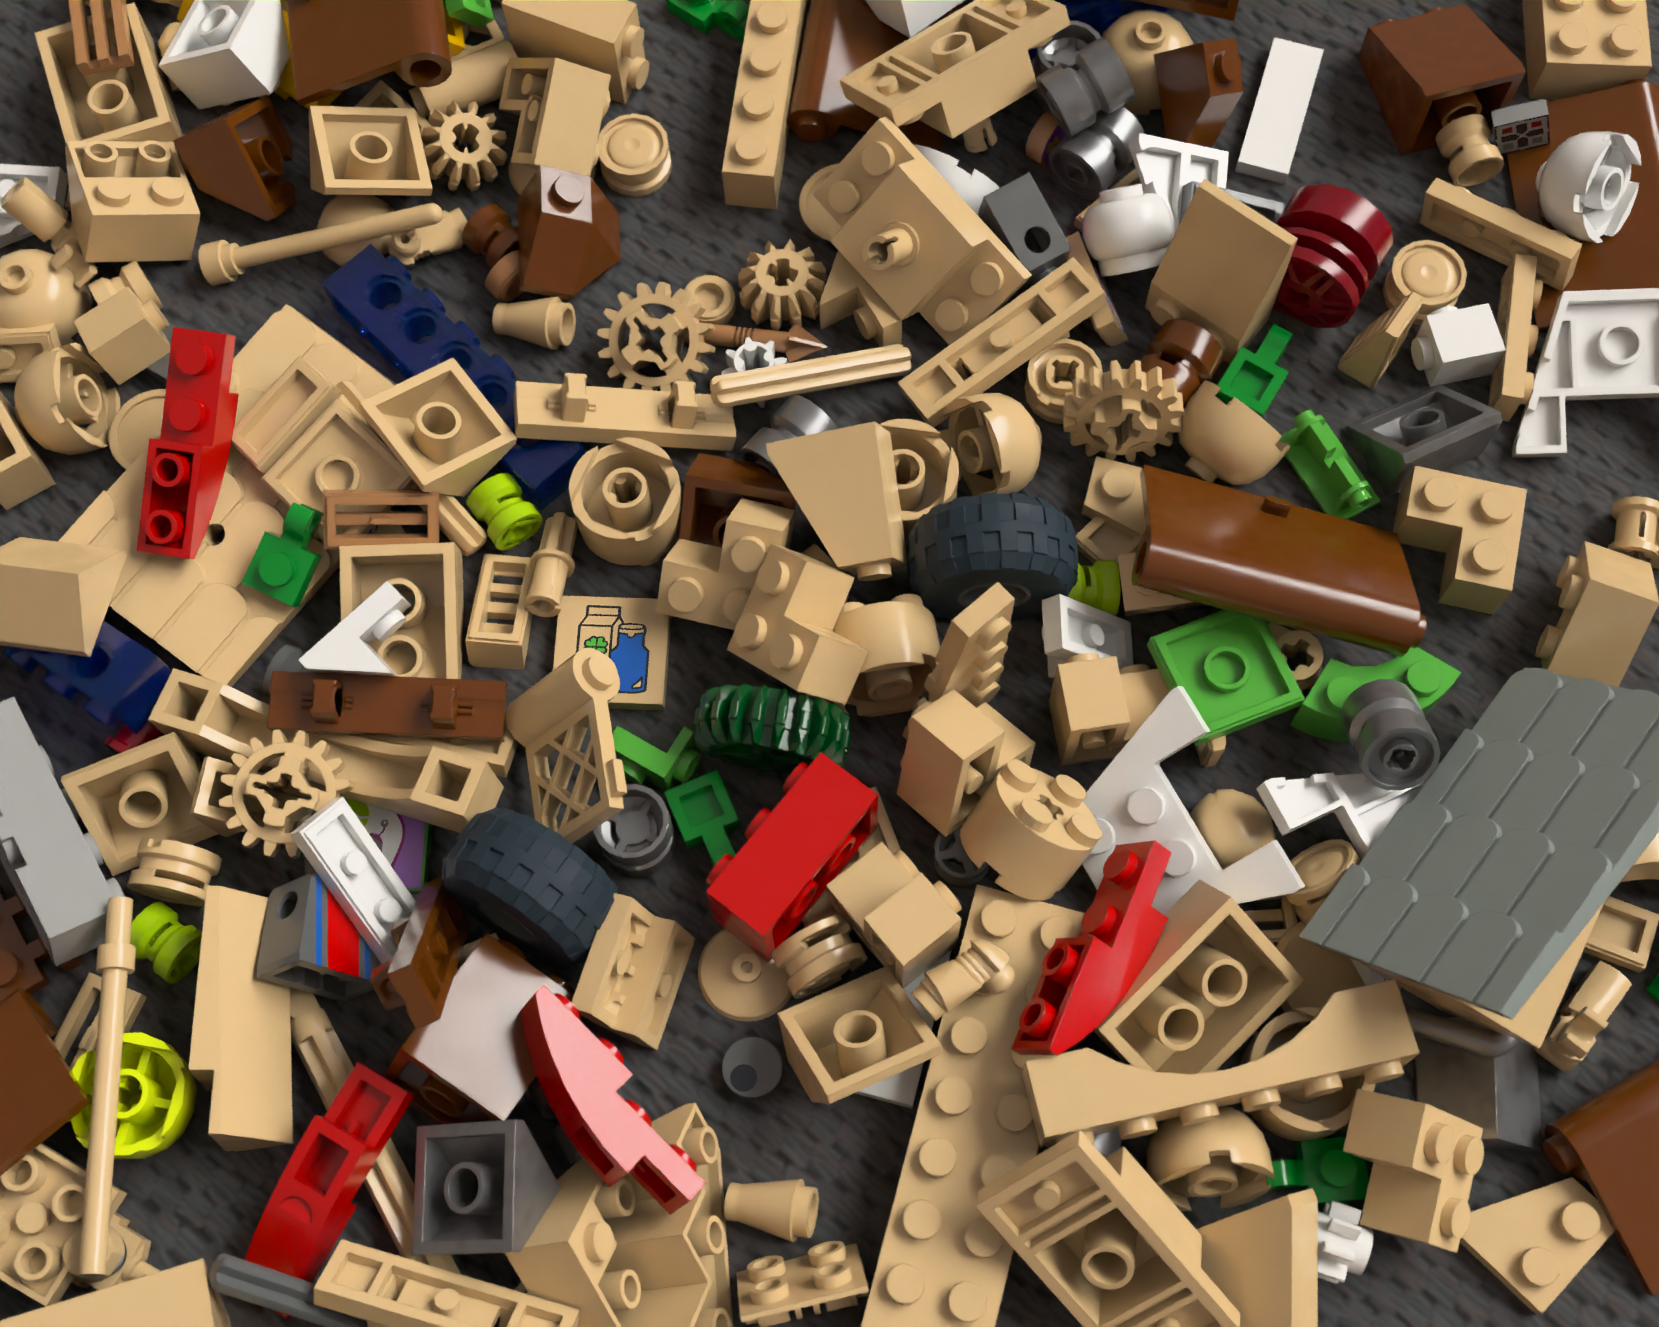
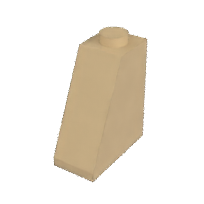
M874 421L766 443L768 457L838 568L854 575L857 574L859 581H873L891 577V568L908 565L891 435L888 430Z
M1313 1188L1283 1196L1196 1229L1202 1235L1201 1269L1240 1312V1327H1318V1200Z

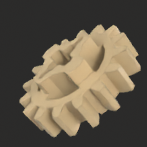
M659 282L655 294H653L647 284L638 283L636 289L637 298L634 299L629 294L620 292L617 296L622 308L619 311L606 308L603 312L612 321L611 328L598 329L597 331L598 336L609 339V347L598 352L599 358L613 359L615 364L609 369L607 375L614 379L625 375L626 379L623 388L638 389L642 385V390L658 391V388H660L661 391L671 392L674 381L694 382L690 376L693 371L705 374L709 371V368L700 359L702 354L715 353L716 347L704 343V335L710 334L715 329L713 324L700 323L698 320L706 310L703 304L695 303L689 307L687 306L690 292L680 288L671 298L670 284ZM664 305L674 309L675 312L673 314L668 313L662 319H658L647 310V307ZM629 325V343L624 348L625 331L627 326ZM650 329L665 333L660 340V344L663 347L662 352L648 349L653 343ZM689 334V349L686 357L682 355L684 337ZM651 363H656L660 370L665 371L667 375L648 377L638 370L645 368Z
M1117 360L1111 361L1110 371L1104 373L1093 366L1089 368V381L1075 378L1072 381L1073 392H1066L1064 394V432H1070L1071 444L1073 446L1085 443L1086 455L1089 457L1099 451L1105 452V457L1109 460H1114L1117 455H1125L1128 462H1135L1136 452L1140 451L1153 457L1156 455L1157 443L1171 446L1173 444L1172 432H1181L1183 428L1181 416H1184L1183 395L1181 392H1177L1175 378L1162 380V368L1158 366L1152 368L1147 373L1141 371V361L1135 360L1129 369H1121Z
M278 729L273 730L272 744L269 746H265L256 737L250 739L253 754L249 758L237 753L231 756L233 762L240 769L237 775L226 774L221 776L220 781L233 788V795L219 799V806L236 811V815L231 817L226 823L229 830L233 832L244 828L248 830L243 837V845L252 849L261 840H264L265 856L275 858L280 847L285 846L289 857L298 859L300 858L301 850L290 836L295 822L309 813H316L332 799L339 798L341 793L352 790L353 783L347 779H337L336 774L341 772L346 764L340 757L328 761L325 760L331 746L324 740L319 741L310 749L308 748L309 735L305 731L299 730L293 742L288 743L284 733ZM280 757L279 765L263 775L256 774L263 765ZM309 761L314 763L320 770L325 781L326 792L313 788L307 778L310 770L308 767ZM291 780V786L308 799H311L298 798L297 801L287 800L284 809H282V803L263 789H286ZM248 797L259 800L264 808L265 814L262 821L265 823L264 828L252 816Z

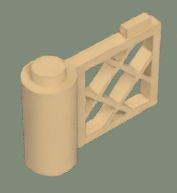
M495 20L480 28L462 22L464 41L470 31L489 35L491 40L476 46L465 44V48L460 54L451 55L452 72L445 82L432 87L415 86V88L408 90L412 104L419 116L426 118L433 110H438L446 115L447 105L453 100L459 105L461 112L466 113L471 102L475 101L478 107H481L501 98L509 58L518 57L509 40L504 38Z
M583 648L513 700L506 709L505 720L508 730L514 739L526 749L535 820L559 833L570 843H574L624 809L622 796L627 793L623 762L616 759L608 702L617 695L620 689V678L614 662L608 656L593 648ZM590 726L591 739L586 753L583 754L580 752L586 730ZM558 750L560 753L550 778L548 756ZM577 763L581 768L571 793L566 788L574 765ZM597 777L601 801L591 807L587 803ZM561 802H564L567 808L558 829L556 817Z

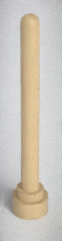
M428 203L241 247L236 243L229 244L226 240H219L200 246L198 253L199 264L205 279L213 286L236 281L238 275L245 272L246 267L435 225L441 221L443 212L437 204Z

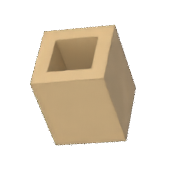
M128 286L73 321L89 354L118 385H121L170 353L171 345L163 332L164 329L169 327L168 321L151 299L142 303Z

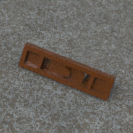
M272 671L267 729L271 732L280 729L282 732L297 733L301 730L311 734L504 742L508 684L506 681ZM337 689H343L341 717H339L335 708V693Z
M442 875L425 882L413 911L393 923L390 933L397 946L395 956L375 968L370 977L371 984L384 1008L390 1010L406 1005L407 1013L416 1029L440 1020L471 926L462 905L458 904L451 896V893L445 889L442 883Z

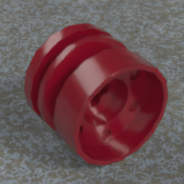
M1307 184L1294 191L1276 224L1298 239L1273 308L1312 327L1336 328L1348 323L1359 305L1360 300L1369 287V280L1373 279L1393 244L1392 228L1381 211L1367 199L1352 191L1329 184Z

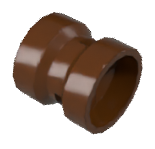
M496 204L486 205L473 214L466 223L462 232V241L474 254L478 256L484 255L488 267L492 269L504 256L519 250L518 226L514 227L512 225L510 215Z

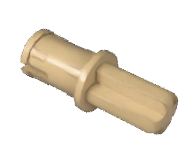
M556 512L553 517H549L546 520L540 548L531 557V567L534 572L525 604H527L526 608L528 611L540 617H554L560 613L566 579L574 573L575 562L571 557L578 525L576 519L567 517L565 512Z

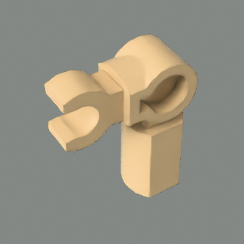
M27 177L20 179L3 197L1 207L43 242L49 239L52 240L51 247L56 253L51 258L52 266L57 270L62 265L66 266L75 276V285L79 288L84 287L97 274L98 270L94 262L84 261L72 222L67 219L68 212Z
M1602 961L1591 966L1559 1011L1561 1015H1558L1552 1021L1541 1048L1534 1047L1533 1050L1564 1074L1570 1072L1584 1059L1596 1042L1595 1035L1608 1025L1607 1019L1631 987V982L1620 971Z

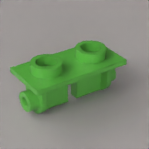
M1307 410L1298 415L1293 421L1296 428L1282 434L1278 442L1287 443L1291 447L1284 456L1323 513L1349 520L1380 504L1381 500L1326 423L1322 415L1315 416L1312 410Z

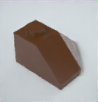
M1236 38L1201 42L1154 54L1166 139L1208 148L1213 147L1243 93L1241 79L1242 63L1238 55Z
M268 95L262 96L200 125L173 140L179 151V160L183 169L193 178L200 191L266 221L276 218L296 203L295 185L291 182L284 183L283 178L284 161L293 160L292 142Z
M540 165L518 197L519 290L571 300L584 290L590 282L601 274L604 275L621 260L619 214L590 176Z
M699 453L685 475L679 539L722 548L726 520L741 498L793 510L796 507V500L783 480L753 462Z

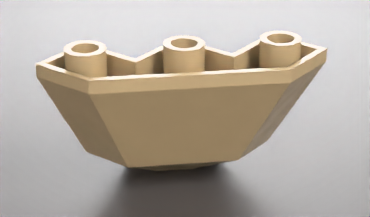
M685 1104L652 1121V1128L668 1145L678 1146L692 1158L697 1168L696 1173L706 1182L690 1202L670 1215L629 1173L609 1188L582 1157L557 1179L561 1188L521 1252L505 1253L529 1295L579 1309L578 1327H733L721 1152L714 1130L707 1125L697 1104Z

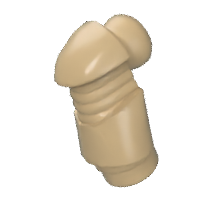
M458 207L451 212L442 211L443 217L438 224L391 234L387 242L391 256L398 264L413 268L415 267V260L429 256L431 253L438 255L461 249L463 244L462 232L467 220L460 208Z
M970 940L972 948H969L967 952H963L961 956H957L955 960L946 961L925 972V978L911 994L923 1009L937 1021L944 1013H948L974 992L982 988L983 984L992 994H1001L1006 991L1015 980L1014 969L1007 965L1010 959L1009 954L1000 946L986 940Z

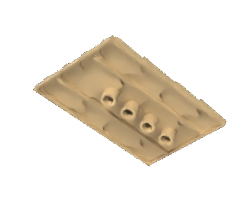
M286 304L266 321L233 358L229 392L239 394L235 418L236 425L299 355L309 362L333 386L344 380L350 381L365 399L397 384L296 309ZM232 444L214 512L195 559L137 551L148 454L147 446L108 491H103L58 542L122 549L127 554V558L109 606L202 677L232 687L340 566L339 555L333 549H324V540L317 533L313 535L307 549L322 557L299 607L289 606L242 583L264 532H273L282 536L283 523L290 507L261 480L265 474L258 470ZM224 529L225 537L223 541L220 542V532Z

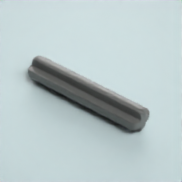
M225 1253L219 1254L214 1259L211 1269L207 1274L208 1285L214 1291L324 1327H368L367 1320L314 1305L313 1288L316 1284Z

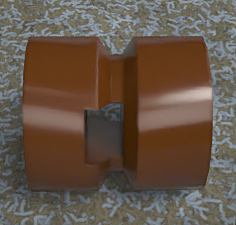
M1170 319L1162 324L1148 346V355L1140 359L1141 371L1147 373L1152 368L1158 366L1162 368V380L1174 377L1177 382V392H1181L1183 395V408H1185L1205 380H1211L1223 360L1224 352L1214 336L1201 326L1186 320Z

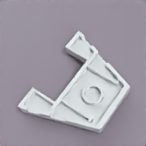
M1659 288L1562 292L1558 297L1536 368L1531 397L1524 407L1512 447V458L1562 457L1567 453L1565 400L1659 398Z
M1177 686L1166 695L1086 792V798L1083 802L1092 812L1103 834L1082 863L1097 891L1104 876V864L1114 851L1116 845L1154 840L1171 852L1151 905L1163 915L1199 879L1229 895L1237 904L1295 893L1304 888L1303 881L1277 839L1223 870L1161 769L1160 762L1211 732L1183 686Z
M1334 773L1313 774L1310 778L1285 780V777L1271 778L1264 781L1256 789L1282 836L1330 813H1335L1362 860L1397 811L1404 804L1414 800L1429 778L1414 787L1404 790H1384L1372 785L1363 773L1337 776ZM1351 959L1365 986L1389 981V979L1362 963Z

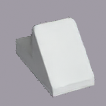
M386 581L299 659L300 663L314 673L397 676L368 643L375 637L379 641H383L396 632L406 621V617L402 613L411 604L395 587Z
M1061 594L1042 600V638L1044 641V652L1048 658L1049 677L1055 678L1058 664H1063L1069 657L1082 653H1096L1099 655V658L1116 656L1119 670L1133 665L1131 622Z

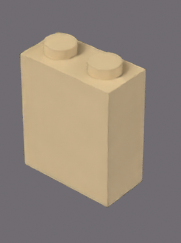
M628 0L502 1L501 5L511 44L518 58H559L611 75L608 87L610 99L622 104H626L634 88L639 90L643 87L649 72V61L645 59L643 48L644 30L640 27L636 3Z

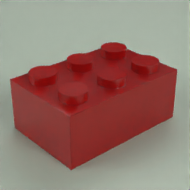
M821 752L810 766L802 762L793 770L782 788L786 795L772 811L764 808L755 816L744 834L749 840L735 857H732L730 854L724 855L713 867L706 879V883L710 885L706 894L714 921L768 963L772 960V952L792 935L810 909H813L825 894L826 885L834 880L838 874H841L858 853V849L866 843L877 829L878 794Z

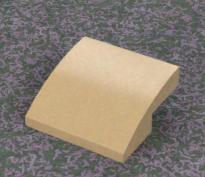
M614 893V903L593 940L572 999L573 1005L577 1008L579 1014L588 1020L635 1043L657 1050L696 938L676 921L654 916L634 898Z

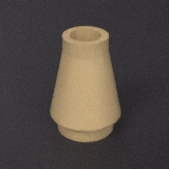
M550 297L516 303H497L493 311L492 323L494 332L498 335H508L556 350L559 345L568 346L572 342L575 333L576 317L571 303H564L559 297Z
M803 1179L749 1184L731 1182L725 1196L724 1216L726 1220L746 1224L791 1242H795L798 1237L811 1238L818 1214V1189L805 1186Z

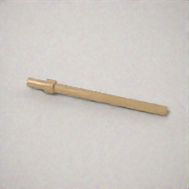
M111 897L108 899L105 943L98 945L96 972L102 974L78 1272V1276L86 1277L106 1275L128 974L135 972L136 946L130 944L133 899L128 897Z

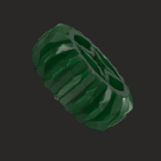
M727 684L722 687H714L707 690V693L702 694L700 706L696 708L694 718V740L696 741V746L710 757L720 758L723 762L740 765V767L754 768L759 771L791 774L802 762L810 766L820 752L843 768L845 754L849 752L851 731L849 730L850 717L837 705L828 704L823 698L809 697L806 693L790 692L786 688L774 689L765 685L755 687L747 684H742L741 686Z

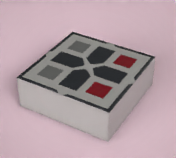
M1546 99L1491 111L1494 145L1498 147L1501 155L1550 144L1549 113Z

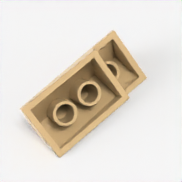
M207 886L188 1070L206 1090H212L208 1134L224 1151H245L293 1144L290 987L257 978V965L268 898L222 886Z

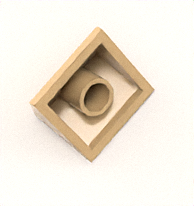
M309 107L310 177L312 190L324 195L431 196L433 188L415 108Z
M454 358L444 361L359 403L360 411L423 492H439V494L464 497L517 441V437Z
M19 537L0 546V645L90 657L127 554L122 549Z
M175 732L61 777L65 790L88 832L94 838L112 876L140 865L141 859L136 854L141 839H154L152 847H159L162 839L192 845L219 834L190 815L202 765L198 755Z

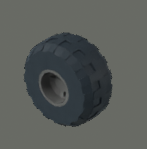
M982 493L976 496L955 498L945 504H939L931 508L927 514H923L909 532V539H907V570L911 594L920 596L923 606L934 616L947 618L949 621H952L997 582L1014 597L1011 621H1017L1018 619L1041 615L1042 600L1058 594L1068 597L1073 586L1078 581V550L1072 522L1056 505H1051L1047 500L1039 497L1034 498L1019 493Z
M496 807L483 813L475 814L454 840L442 860V883L445 889L451 893L456 902L462 905L470 915L526 954L528 953L544 963L552 964L562 969H570L586 962L596 932L601 928L614 903V893L619 894L614 881L576 845H573L563 838L562 835L540 824L535 819L508 808L499 809Z

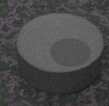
M747 1037L738 1040L727 1050L723 1058L722 1073L728 1088L736 1096L751 1101L761 1100L771 1095L778 1088L783 1076V1064L781 1056L774 1045L762 1038Z

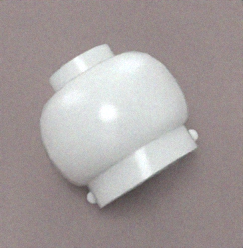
M1141 183L1099 192L1101 203L1090 207L1084 215L1082 238L1092 259L1098 260L1100 276L1124 274L1159 266L1167 251L1166 246L1170 244L1173 237V219L1164 199L1153 193L1143 194Z

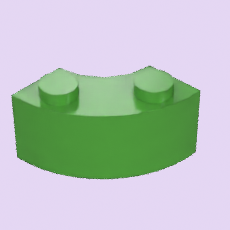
M1418 647L1415 649L1410 648L1404 656H1396L1376 666H1350L1330 659L1290 726L1318 738L1349 743L1350 741L1341 720L1342 707L1349 695L1363 684L1384 679L1396 680L1407 685L1415 694L1425 717L1439 703L1461 672Z

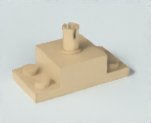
M975 0L839 79L846 99L879 118L888 116L897 127L920 120L952 139L962 133L965 148L969 152L985 151L988 148L984 137L987 138L990 146L995 145L997 142V135L993 130L990 116L1038 88L1028 50L1047 44L1051 41L1054 34L1070 25L1065 5L1054 0Z
M888 116L879 118L813 193V196L842 227L830 242L901 320L919 312L948 345H951L997 312L1032 276Z
M1079 1130L978 1190L975 1205L978 1210L1083 1327H1240V1312L1201 1269L1202 1235L1124 1146L1103 1157L1082 1131Z

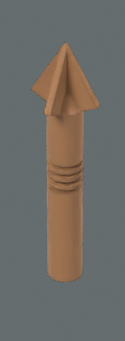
M794 323L789 332L757 328L753 330V328L748 329L747 327L713 324L715 330L710 334L704 335V343L739 348L745 344L747 337H750L753 342H760L765 345L772 340L775 345V352L786 353L789 363L796 362L827 348L825 344L797 323ZM689 334L684 337V342H690Z

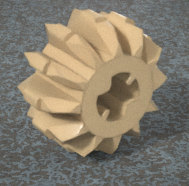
M454 100L448 103L446 115L438 110H433L428 118L431 126L422 127L420 130L422 142L426 145L423 147L427 163H434L430 171L432 180L439 179L444 174L450 176L448 188L451 191L457 189L460 179L465 180L467 187L472 192L478 190L480 178L493 182L498 174L495 166L504 165L507 158V153L500 148L507 139L505 131L491 130L496 121L494 113L486 114L482 119L476 116L478 105L475 101L469 104L466 113L461 112L459 105ZM458 140L459 145L462 144L463 140L467 141L472 145L471 152L468 153L467 147H465L463 153L455 149V141Z
M789 239L784 249L776 250L775 246L768 241L765 246V255L750 252L747 258L748 267L740 269L738 276L739 287L742 288L739 294L741 305L744 307V310H751V316L756 325L768 320L770 317L771 328L778 331L782 326V321L789 320L791 326L794 323L801 326V315L816 320L819 314L820 300L826 286L824 282L826 280V269L822 262H815L814 253L811 251V248L808 247L796 253L795 245Z

